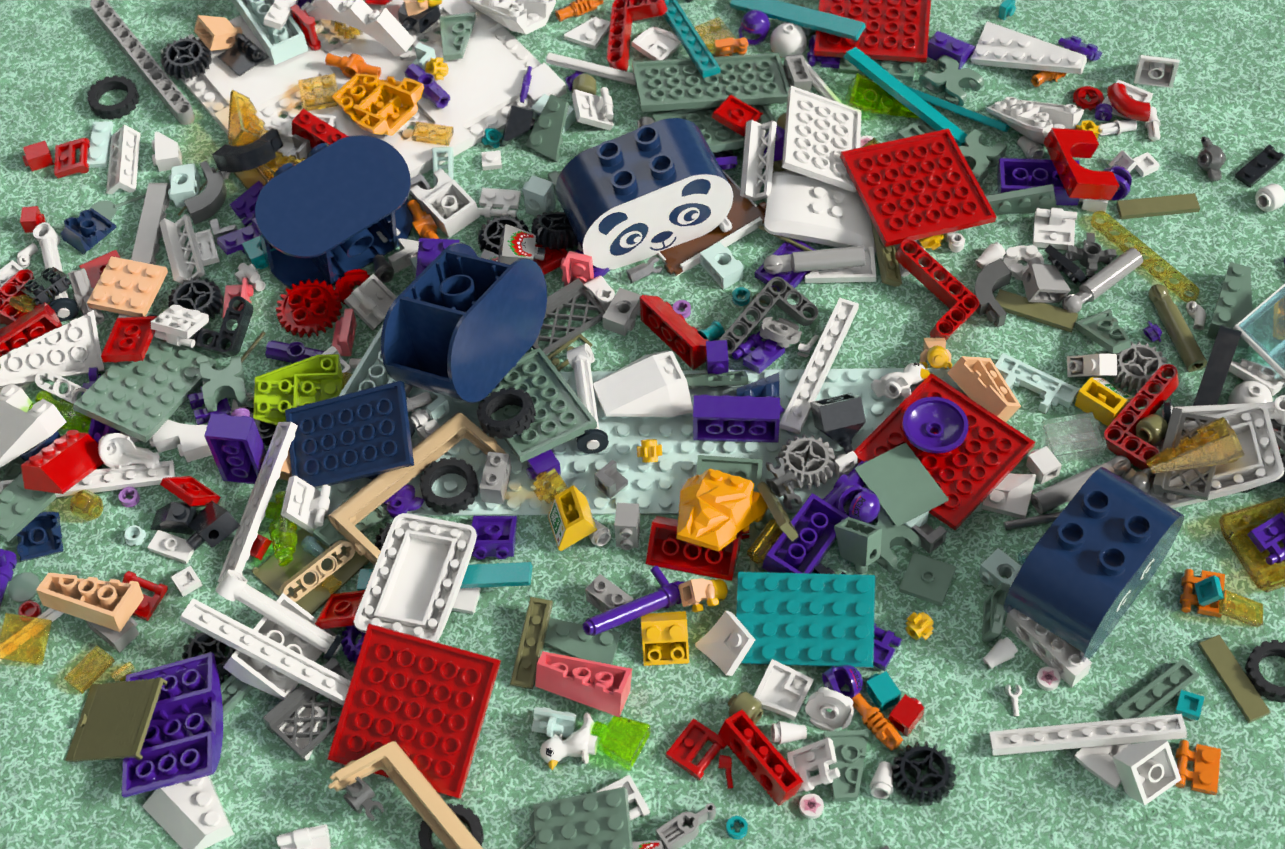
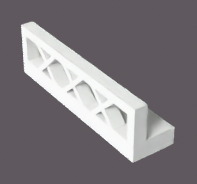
M753 120L746 122L740 196L752 201L767 198L771 191L777 122L774 121L764 124ZM769 129V134L765 138V130ZM768 147L767 153L763 156L765 148ZM766 165V170L762 175V169ZM765 184L764 192L760 193L762 185Z
M123 125L111 136L107 194H113L119 188L129 193L136 190L140 133L126 125Z
M185 214L176 223L164 218L159 224L174 281L183 284V280L188 282L191 277L194 280H197L198 277L201 278L205 272L190 216ZM185 224L183 232L181 233L180 228ZM187 237H188L189 240H188L187 246L185 247L184 244H185L186 239H187ZM192 252L193 254H192L191 260H190V262H189V261H188V258H189L190 253ZM196 266L197 272L192 275L193 269Z

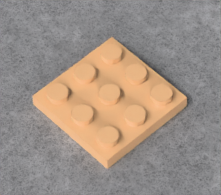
M111 256L87 304L89 308L134 317H146L168 270L164 266Z

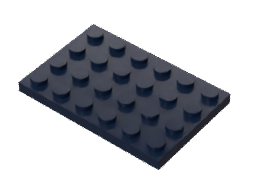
M402 381L285 410L286 422L298 425L295 437L289 447L292 476L299 477L316 489L322 488L323 485L331 486L414 466L405 385Z

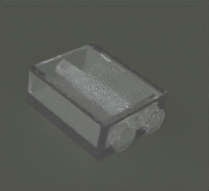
M1092 412L1042 420L1040 434L1044 445L1049 448L1061 465L1102 458L1104 450L1107 448L1106 440L1104 437H1101L1099 421L1095 420Z

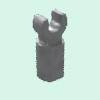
M651 257L647 263H642L627 270L626 274L631 283L649 276L652 272H661L663 270L661 266L655 268L653 266L655 262L659 261V258Z

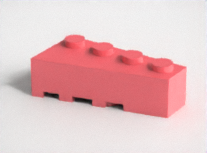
M543 651L537 662L535 687L620 717L630 693L632 669Z

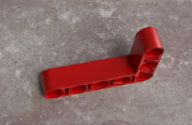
M615 0L612 3L607 61L610 68L623 71L628 70L632 21L662 16L667 12L664 0Z
M905 239L897 249L895 258L950 309L938 320L930 332V338H945L947 341L973 315L979 306V300L918 243L912 239Z
M22 269L18 271L0 288L1 324L8 326L16 321L18 317L30 312L21 306L29 298L28 295L21 292V289L24 288L26 282L35 279L31 270Z
M1164 364L1159 367L1104 431L1107 448L1117 456L1126 457L1132 465L1141 470L1151 466L1157 469L1160 453L1157 448L1136 436V425L1145 417L1155 414L1163 405L1164 400L1166 401L1178 387V372L1174 365Z

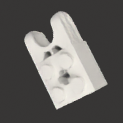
M440 168L434 172L437 182L434 188L425 190L415 185L410 189L412 198L417 200L422 210L427 214L430 213L435 224L450 238L479 218L480 214L476 202L454 179L452 180Z

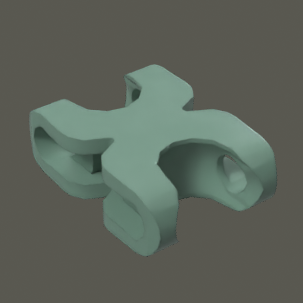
M942 55L936 64L937 70L942 73L925 71L919 77V83L922 87L936 94L945 92L944 98L946 101L961 107L967 100L966 92L961 88H970L978 91L983 87L984 80L979 73L970 68L959 70V63L946 55Z
M974 129L965 138V146H959L969 167L973 169L972 172L977 182L980 184L988 175L987 169L997 166L1000 158L1005 156L1007 146L1001 142L991 147L983 146L981 144L982 132Z
M240 356L231 357L230 365L223 370L213 369L210 361L200 362V375L203 380L202 392L207 413L217 411L218 403L225 398L236 400L238 407L247 406L245 376Z
M880 504V512L874 519L876 522L875 526L882 528L880 557L876 562L888 572H892L897 568L898 560L890 548L900 545L914 552L921 546L919 536L906 524L898 527L892 525V519Z

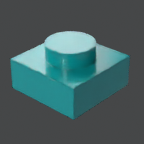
M1004 0L1000 5L998 18L1005 20L1008 16H1012L1016 10V0Z
M1215 575L1194 584L1198 602L1202 606H1207L1224 598L1220 580Z
M1181 689L1174 714H1182L1183 717L1198 721L1205 697Z

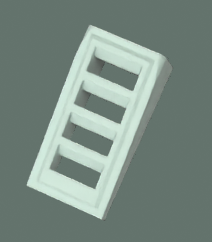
M433 147V178L435 187L437 182L434 172L440 168L448 169V172L445 173L453 180V147ZM438 153H448V157H438ZM438 161H448V165H438Z

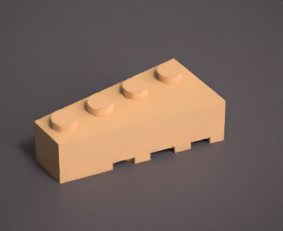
M48 573L36 589L43 606L121 632L144 598L139 583L135 581L120 583V580L110 579V581H101L96 577L81 579L76 575Z

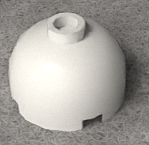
M793 23L778 25L771 35V50L774 53H779L780 57L783 58L785 56L801 55L806 50L807 45L804 30Z
M1245 381L1236 385L1228 398V404L1273 402L1270 390L1262 383L1256 381Z

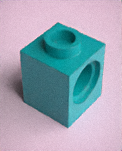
M887 671L881 674L876 673L866 681L865 691L881 712L899 703L901 692Z

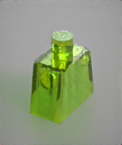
M613 716L608 725L596 721L591 734L601 738L599 741L601 752L631 771L651 734L649 724L621 716Z

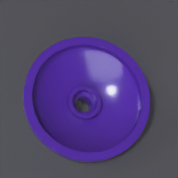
M926 397L915 401L907 408L903 417L902 426L906 438L918 449L929 453H945L956 449L963 443L968 433V419L964 411L956 403L941 397Z

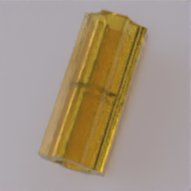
M770 519L747 551V555L757 564H763L767 553L783 533L775 519Z

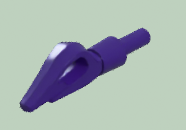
M531 66L527 67V72L523 77L520 92L521 103H524L532 79Z
M575 70L572 75L566 78V85L569 91L572 90L574 78L584 72Z

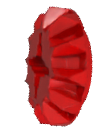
M1091 86L1080 87L1073 94V102L1076 103V106H1080L1082 109H1089L1090 112L1104 101L1102 92ZM1086 95L1091 99L1090 102L1085 99Z

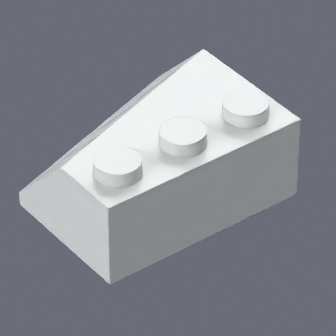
M210 776L156 789L142 806L182 849H205L234 835Z

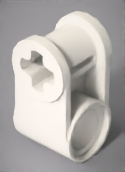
M598 276L584 283L583 288L606 312L615 297V292L602 276Z

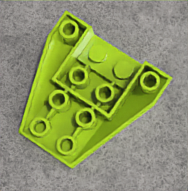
M339 354L316 355L255 377L253 418L277 426L278 422H286L285 410L338 397L344 389Z

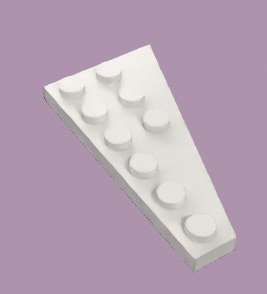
M988 21L971 57V63L978 65L1082 74L1087 62L1086 55Z
M94 310L1 356L0 387H5L10 383L18 385L35 382V377L41 370L50 371L61 377L88 374L90 367H97L98 372L104 371ZM43 377L42 380L44 381L50 379H48L47 377Z

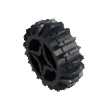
M188 36L185 39L180 38L178 41L173 40L172 44H167V48H163V53L161 54V65L164 71L171 78H176L177 81L181 78L184 81L188 78L192 80L195 76L199 77L201 73L205 74V70L210 69L209 65L212 60L211 52L202 40H197L195 37L189 39Z
M543 212L542 215H537V218L533 219L531 233L536 236L535 242L538 245H542L543 248L549 247L550 250L553 248L566 250V248L578 246L579 242L565 212Z
M510 214L508 217L501 215L500 218H496L494 216L492 221L487 219L486 224H482L481 230L478 233L479 249L481 252L485 249L499 255L500 237L505 224L529 232L528 226L525 225L523 220L519 221L517 216L512 218Z
M191 277L188 282L183 280V284H176V289H172V295L168 296V307L180 305L186 309L198 310L201 313L208 314L209 318L214 320L215 314H220V308H223V296L220 288L216 286L214 281L210 282L207 278L202 280L198 277L197 280H194Z
M195 632V638H188L189 644L183 645L185 652L182 653V659L196 657L199 651L202 655L212 652L215 657L219 680L224 683V676L230 677L232 674L223 667L236 649L230 647L229 654L225 657L224 652L226 651L225 647L227 644L204 632L200 634Z
M917 741L914 748L908 744L905 748L906 751L900 750L898 753L899 757L894 758V765L891 768L893 782H896V791L902 790V798L909 794L910 803L914 802L915 798H918L920 806L923 805L924 799H927V803L931 806L933 798L940 803L942 796L948 797L949 790L954 788L955 784L953 781L956 780L957 776L953 773L956 766L951 764V756L945 757V749L937 751V744L933 748L928 747L927 741L924 743V746H920ZM924 758L923 761L919 762L914 759ZM933 762H935L940 767L943 775L939 774V771L933 768ZM928 766L926 775H923L920 780V773L922 770L925 771V768ZM905 771H908L909 775L914 777L915 784L910 782ZM926 784L933 785V787L923 788Z

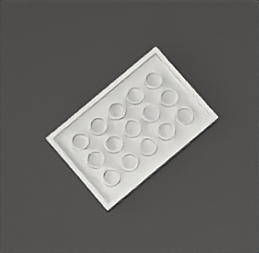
M791 86L788 90L782 168L855 193L856 188L840 158V154L842 151L860 148L861 110Z

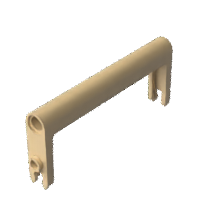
M458 412L412 448L414 466L381 473L330 513L328 519L335 529L353 544L355 551L360 556L364 555L376 565L381 551L355 527L357 523L464 438L468 439L486 455L488 452L507 453L497 444L494 438L485 434L464 414Z
M395 741L380 747L357 761H350L344 768L330 776V779L335 781L328 787L330 789L334 788L337 792L347 785L355 783L357 776L362 779L382 769L447 849H483Z

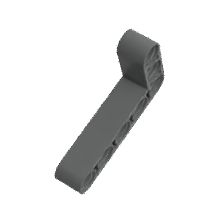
M774 277L719 340H727V345L730 349L728 351L729 358L775 304L803 326L811 325L818 316V308L784 279ZM771 286H777L780 292L773 291ZM787 299H793L796 305L789 304ZM759 300L766 301L768 306H761ZM803 312H809L812 318L805 317ZM746 315H752L755 321H749ZM733 330H740L742 336H736Z

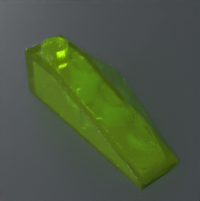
M857 73L848 87L845 101L851 107L868 113L919 118L870 78Z

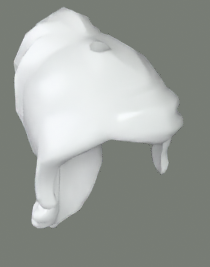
M113 433L106 434L99 440V456L103 463L110 468L121 469L122 466L145 464L147 469H154L160 465V455L158 452L153 453L147 448L136 447L129 436Z

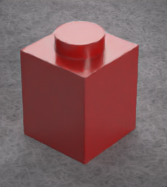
M45 140L23 147L25 155L22 156L26 167L30 166L32 172L54 165L51 152Z
M905 694L889 714V723H892L896 730L908 736L923 717L925 707L922 706L918 699L910 698Z

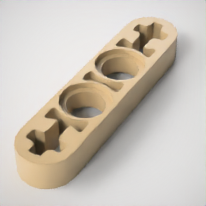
M339 540L284 582L280 587V595L283 593L294 602L301 599L352 559L355 554L353 544L346 540ZM342 546H344V547L347 548V549H346V552H347L346 555H344V554L341 553V552H342V549H341ZM330 558L332 562L331 567L323 570L321 567L322 561ZM312 572L314 574L313 581L309 584L304 583V575ZM296 581H298L304 588L302 589L300 587H297L299 585L296 583ZM289 587H291V588L294 589V590H293V592H294V595H293V596H290V595L288 594V593H289V591H288V588H289Z

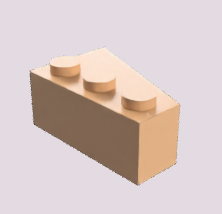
M962 356L947 373L971 400L1004 422H1007L1021 407L991 358Z

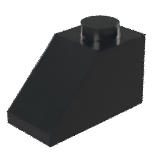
M513 105L510 107L500 146L508 145L526 135L529 129H533L535 119L532 118L533 111Z
M171 502L156 511L150 529L192 535L193 531L189 528V524L197 516V512L194 506H190L187 503Z

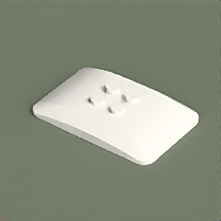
M772 173L771 191L767 197L764 229L768 233L839 248L863 246L865 252L868 247L874 246V253H876L870 216L857 190L854 193L798 173Z
M1254 404L1210 416L1227 420V425L1208 500L1255 488L1278 480L1283 476L1284 466L1270 415L1264 405ZM1192 421L1185 423V427L1188 431H1191L1198 427V424ZM1212 424L1206 427V430L1210 435H1213L1220 430V426ZM1202 430L1192 435L1197 443L1208 438ZM1189 438L1180 442V446L1184 451L1194 446ZM1162 440L1156 445H1153L1155 448L1158 449L1160 456L1164 440ZM1209 442L1202 446L1201 449L1207 455L1214 451L1215 447ZM1198 450L1187 455L1192 462L1203 457ZM1184 457L1175 461V466L1178 470L1189 465ZM1206 461L1196 466L1201 474L1210 470V466ZM1193 469L1182 474L1187 482L1198 477ZM1155 475L1150 478V495L1171 508L1208 501L1165 492L1163 495L1154 494L1153 483ZM1179 476L1171 480L1169 484L1170 487L1175 488L1184 485ZM1200 480L1191 487L1194 491L1204 493L1206 486Z
M408 513L397 515L391 524L355 615L354 624L356 628L366 633L368 624L437 642L447 623L467 570L477 538L476 530L467 524Z

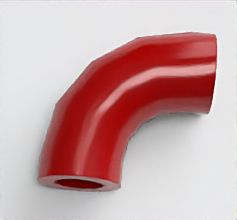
M1114 83L1107 88L1109 101L1119 114L1137 121L1147 122L1149 120L1151 112L1149 102L1137 101L1131 98L1127 93L1126 86L1122 83Z

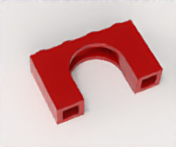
M1051 128L1045 137L1044 145L1069 198L1111 200L1120 186L1114 173L1086 169L1072 158L1091 159L1099 146L1094 132L1091 130Z

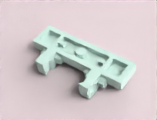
M1004 353L995 364L1010 389L1013 386L1019 387L1021 385L1040 394L1043 402H1040L1038 410L1045 414L1051 405L1057 406L1058 403L1069 408L1078 395L1079 388Z

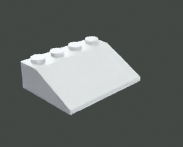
M282 593L276 601L277 603L315 625L317 621L315 617ZM265 616L253 629L313 662H316L323 653V651ZM329 628L322 629L333 637L336 636ZM238 650L234 652L223 667L240 681L281 700H284L299 684V682Z

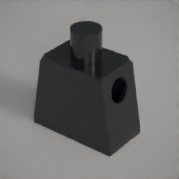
M404 2L398 10L399 23L407 32L413 30L417 33H423L440 19L439 16H441L439 5L429 7L423 12L411 16L407 15Z
M211 501L189 524V528L194 534L185 542L194 551L203 543L213 548L240 527V525L226 509Z

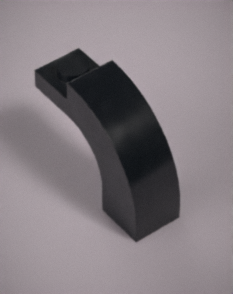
M272 128L250 144L243 146L225 144L214 152L212 156L219 171L230 173L242 172L257 168L273 160L276 157L275 152L284 145L278 130Z

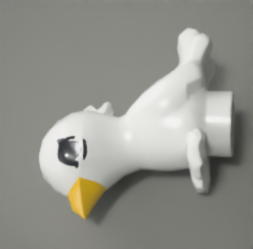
M910 363L904 368L903 373L892 372L882 376L881 380H873L871 389L877 397L885 395L887 398L895 399L902 395L904 398H907L911 395L910 386L921 383L930 375V372L921 363Z
M588 712L584 713L582 727L572 733L566 740H562V734L559 736L555 734L542 744L540 748L541 757L548 763L551 770L564 757H582L584 764H588L589 754H596L598 736L591 735L595 723Z

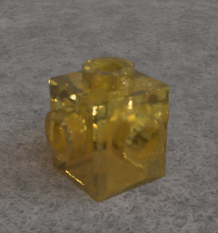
M334 21L335 32H338V36L343 35V39H355L354 35H363L361 30L352 26L347 28V24Z
M555 468L548 473L545 471L538 475L533 483L536 487L534 493L540 501L545 500L548 504L553 503L554 497L557 494L568 489V486Z

